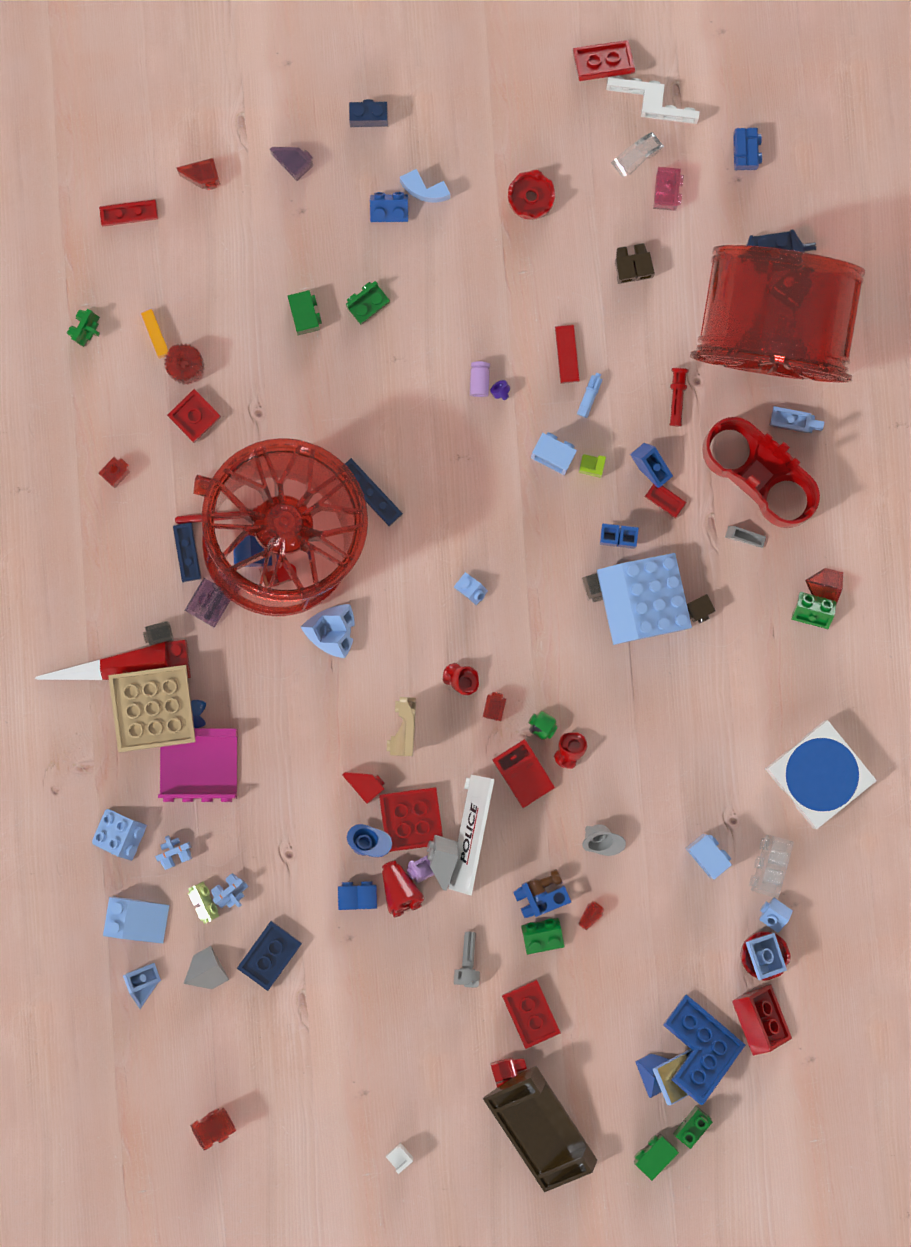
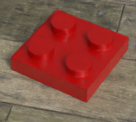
M195 389L167 414L193 443L221 418L216 410Z

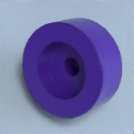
M500 380L491 387L490 392L494 398H502V400L509 398L510 386L505 380Z

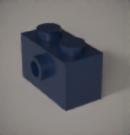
M371 99L363 100V102H349L350 127H388L387 102H374Z

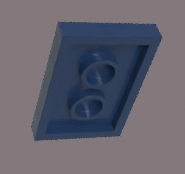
M270 921L237 969L268 991L302 945V942L273 921Z

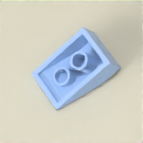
M111 896L109 897L103 936L163 944L170 905Z

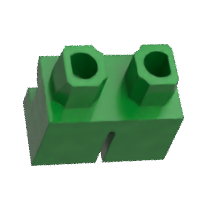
M695 1106L685 1118L687 1122L683 1121L673 1133L689 1149L695 1145L713 1123L711 1117L698 1106Z

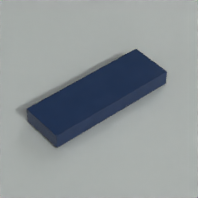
M192 523L174 525L173 531L182 582L201 580Z

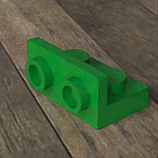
M376 281L373 283L368 282L362 287L363 291L358 295L355 293L347 299L346 308L360 325L390 303V300L380 289Z
M800 592L791 620L829 629L835 616L837 602Z

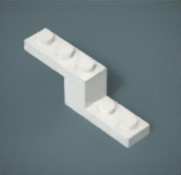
M621 76L608 77L606 90L643 95L641 117L697 124L700 111H695L694 108L677 109L673 105L662 107L665 84H661L659 81L642 82L638 78L626 80Z

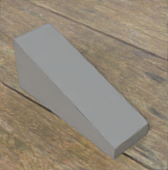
M728 526L725 538L763 548L766 536L737 526Z

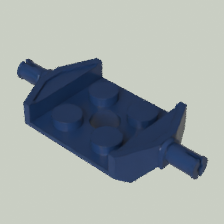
M793 229L789 232L750 235L745 251L742 253H732L731 258L732 262L744 260L754 275L784 271L790 268L798 269L802 255L805 251L816 250V242L802 243ZM775 249L778 252V256L776 258L769 257L768 250Z

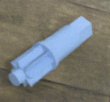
M596 373L595 376H591L577 415L584 418L588 417L603 380L600 378L601 374Z

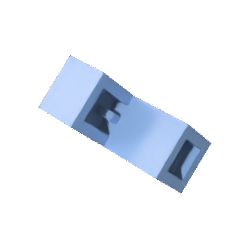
M417 169L400 176V183L404 189L421 201L437 203L450 199V192L444 181L426 189Z

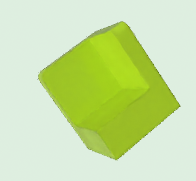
M583 454L579 473L601 478L606 457L600 455L594 457Z

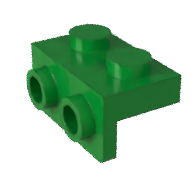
M549 918L544 921L521 925L527 955L565 947L559 918Z

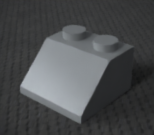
M435 835L433 841L428 843L427 852L429 853L427 859L430 860V868L443 890L447 891L459 857L457 841Z

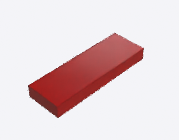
M156 199L99 207L102 227L159 219Z
M574 325L555 326L560 384L579 382Z

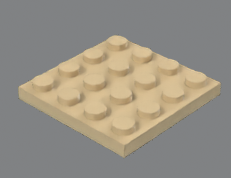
M186 665L108 675L118 752L196 742Z

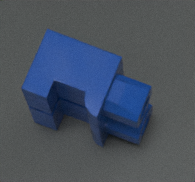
M602 523L600 545L631 549L637 547L638 527L621 526L619 528L620 525Z

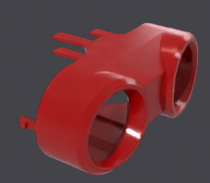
M728 417L718 421L707 433L702 447L703 458L709 469L715 474L729 478L759 505L762 515L771 524L782 528H792L808 520L819 506L820 491L816 481L799 466L801 462L796 458L793 459L791 454L787 452L790 447L785 442L779 445L776 441L772 440L773 437L770 434L766 433L764 435L751 422L743 418ZM725 430H734L741 433L749 443V457L741 467L736 469H724L714 459L710 450L713 438ZM792 481L804 490L807 497V505L804 512L798 518L785 520L768 508V493L778 482Z

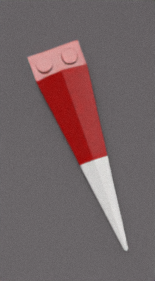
M187 640L156 644L40 675L35 679L109 680L108 675L186 665L188 678H191Z

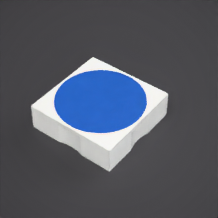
M828 720L819 724L803 737L794 748L786 751L765 768L778 786L791 797L796 808L813 829H818L877 781Z

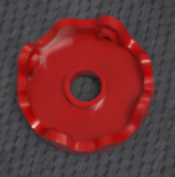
M532 170L519 173L509 185L508 203L513 212L519 217L528 220L539 219L549 213L555 201L554 185L541 171ZM534 192L537 198L529 201L526 198V194Z
M755 932L744 941L741 947L740 958L742 965L755 978H757L746 942L772 934L773 932ZM775 934L785 966L787 967L791 960L788 946L783 938ZM784 972L767 977L762 980L768 981L781 976Z

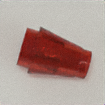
M595 901L588 903L578 923L579 926L588 930L603 916L605 909Z

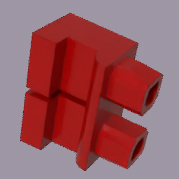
M512 1057L490 1063L497 1088L518 1075L517 1072L527 1069L524 1058L513 1060Z

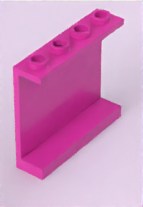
M194 728L196 742L160 747V794H158V798H163V802H174L175 798H182V802H194V798H201V802H213V798H221V802H232V798H237L238 729Z

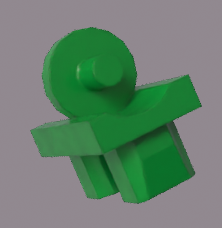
M89 309L86 311L78 310L76 319L80 323L78 327L70 326L67 334L73 341L84 347L93 335L99 337L100 332L96 329L99 325L97 322L100 317Z

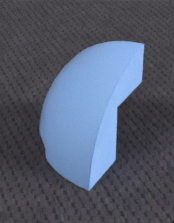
M343 604L323 610L307 620L301 626V629L308 639L324 652L336 657L345 658L353 643V638H350L351 627L355 626L352 608L350 604Z

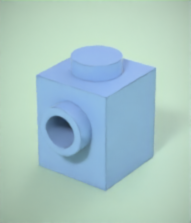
M773 898L769 903L766 901L761 907L760 911L762 914L759 920L779 933L788 923L793 910L776 898Z

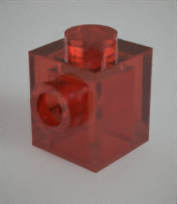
M113 457L98 474L112 487L116 488L130 473L127 469L129 465L122 458L117 460Z

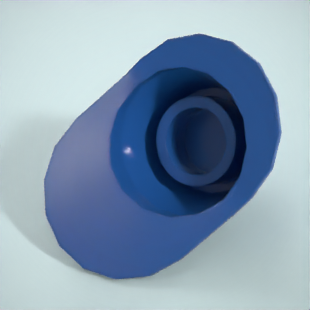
M354 825L347 833V842L358 855L382 857L388 854L392 848L391 837L386 832L368 825Z

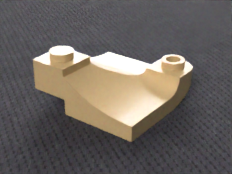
M400 697L399 701H395V712H399V717L403 719V722L396 735L391 736V740H387L386 751H389L391 756H413L416 698Z

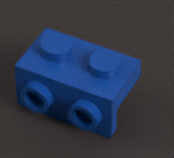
M375 192L374 195H370V222H408V194L403 192H394L393 194Z

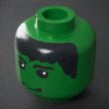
M544 711L539 712L537 715L533 714L528 722L530 724V732L541 740L551 739L558 728L556 719Z

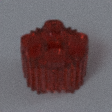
M181 343L180 346L178 344L173 345L167 351L168 355H165L166 359H164L166 362L164 363L165 369L175 382L188 385L192 381L195 382V379H199L198 376L204 373V359L194 346ZM183 361H187L189 363L188 365H185V368H182L181 363Z
M224 1107L220 1110L217 1108L209 1112L200 1120L201 1122L196 1120L190 1125L203 1150L212 1147L216 1141L218 1143L225 1141L229 1138V1135L236 1131Z

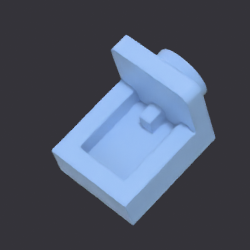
M466 572L454 586L457 591L475 605L482 601L488 592L480 582Z

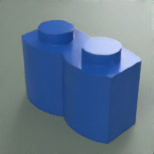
M362 881L361 885H353V882H342V886H338V910L377 909V885H373V881Z

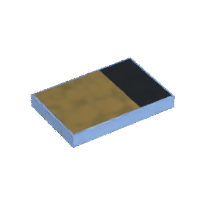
M691 1049L653 1068L667 1105H672L689 1096L671 1079L692 1052Z

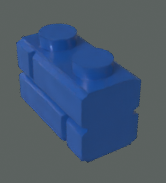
M736 128L733 132L734 170H757L759 164H762V152L759 153L758 145L762 143V136L758 134V128Z

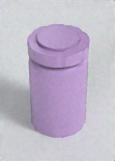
M483 361L472 362L470 396L488 397L490 363Z

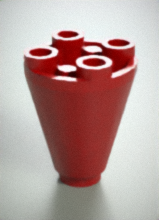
M396 860L382 866V875L389 913L393 914V917L396 918L403 915L404 911L410 908L413 911L422 907L421 903L425 899L424 895L400 864H397Z

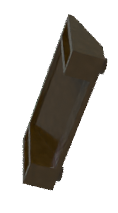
M537 1066L519 1073L483 1097L484 1102L544 1192L593 1173L597 1163L596 1156Z

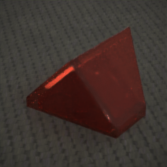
M824 568L806 579L805 582L812 595L834 600L838 603L843 589L844 572Z

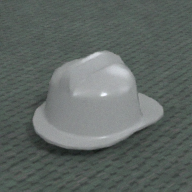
M598 824L586 826L585 828L586 833L582 846L586 851L612 856L624 850L626 846L625 839L618 834L611 833L607 826Z

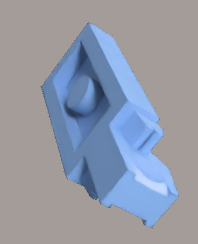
M774 406L770 426L812 433L813 430L822 431L824 421L815 420V416L811 415V413Z

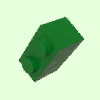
M310 290L287 295L297 335L320 330L319 324H322L320 313H315L314 306H318L315 294L311 295Z
M661 1133L658 1136L654 1135L648 1141L649 1146L645 1150L641 1149L634 1156V1164L651 1181L679 1153Z

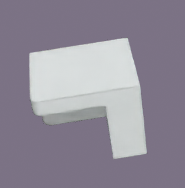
M401 1143L386 1155V1158L396 1168L398 1174L413 1162L412 1155Z

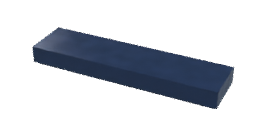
M352 458L337 470L389 527L403 515L397 506Z

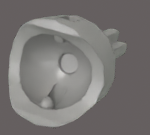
M465 932L462 968L454 970V985H464L471 988L479 986L480 972L473 969L475 932Z

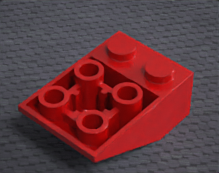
M525 739L492 759L522 808L555 788Z

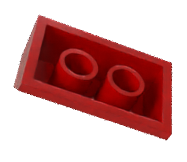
M771 984L745 993L732 1000L753 1056L771 1052L792 1039Z

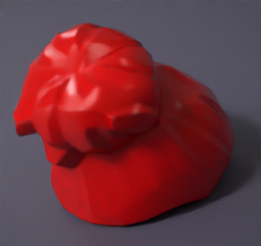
M453 663L444 669L442 680L444 684L451 685L455 691L462 695H471L478 690L479 676L474 668L470 666L461 667L459 664Z
M578 732L564 733L558 743L559 750L554 754L555 762L563 768L573 769L576 766L577 760L587 750L588 746L585 737Z

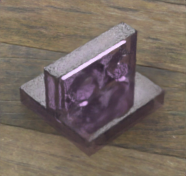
M203 578L184 611L215 628L234 595L219 585Z

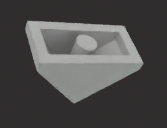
M211 946L193 955L184 984L214 989L229 980Z

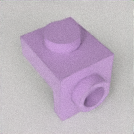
M428 855L415 862L412 860L408 864L407 873L412 880H415L416 884L434 875L430 868V860L427 859Z

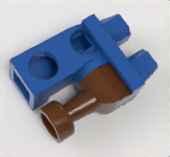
M557 869L550 872L551 876L540 880L532 879L521 884L522 887L513 892L517 902L527 898L530 903L520 908L524 918L534 915L538 917L572 903L565 886H561L549 893L546 892L545 888L553 883L560 885L563 883Z

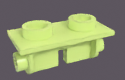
M204 881L188 888V895L193 905L197 903L201 905L196 908V911L204 924L219 917L218 908L213 903L210 891L205 886Z

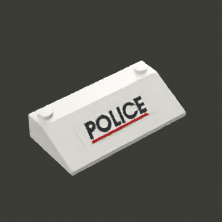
M476 775L466 778L464 789H467L468 792L457 842L459 857L449 882L448 889L472 896L494 779Z

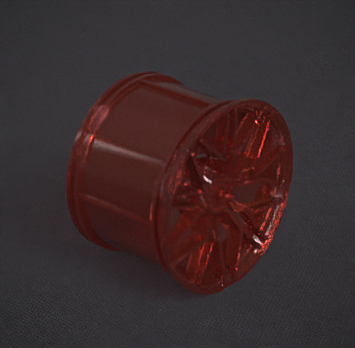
M721 245L713 247L712 254L714 256L711 257L712 269L701 335L697 339V342L701 344L696 346L695 351L690 352V358L712 365H721L726 368L778 377L832 383L852 382V375L848 374L849 368L845 367V365L850 364L849 357L861 286L864 282L862 277L865 276L864 268L839 259L785 249L746 245Z
M276 438L256 442L228 458L209 483L201 514L203 558L216 586L228 599L238 606L253 613L273 617L303 613L326 600L355 566L365 545L368 530V513L364 494L348 467L324 448L309 442L290 438ZM266 478H273L274 497H271ZM286 479L298 481L306 485L305 493L300 500L284 495L283 485ZM247 485L259 491L263 503L257 511L250 510L233 492ZM318 492L323 496L318 502L307 508V504L313 495ZM227 498L242 512L216 514ZM320 511L335 512L341 527L325 531L313 529L312 517ZM244 518L252 525L214 523V519ZM215 528L243 530L222 553L216 538ZM343 534L344 551L327 540L326 537ZM246 536H255L264 551L231 566L226 557ZM320 541L342 556V562L310 542ZM299 550L308 554L313 585L308 587L302 585L285 555L294 554ZM314 552L338 565L330 575L321 581L318 580ZM274 553L276 554L277 562L268 588L263 587L262 583L268 560ZM265 558L259 585L246 579L236 571ZM280 563H282L298 589H271Z

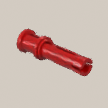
M672 368L673 381L670 384V388L673 390L669 425L681 427L684 391L687 389L686 373L689 372V369Z

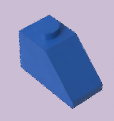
M643 443L630 454L639 470L656 487L660 488L673 477L655 446Z

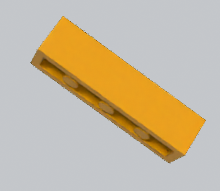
M149 309L142 312L143 321L158 358L170 355L153 310Z

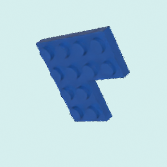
M686 994L663 1024L664 1027L692 1050L671 1080L696 1102L703 1105L746 1045Z

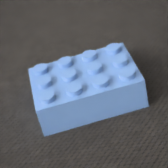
M675 553L621 563L597 570L613 645L692 628Z

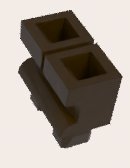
M644 243L634 245L635 254L629 256L627 247L617 248L615 266L618 284L633 282L635 279L639 281L654 277L655 272L650 252H647Z

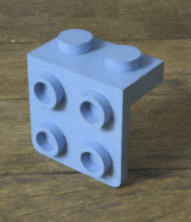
M106 809L93 837L92 844L117 857L132 861L147 825L129 819L113 810Z

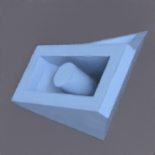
M155 963L123 975L129 994L139 1009H141L158 982L161 981Z

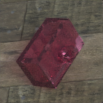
M657 168L653 209L676 211L677 206L681 205L682 194H679V186H683L684 175H680L681 169Z

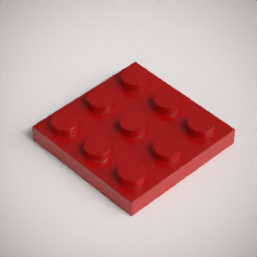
M436 787L379 795L383 829L392 840V848L389 852L427 847L429 841H433L435 835L443 837Z

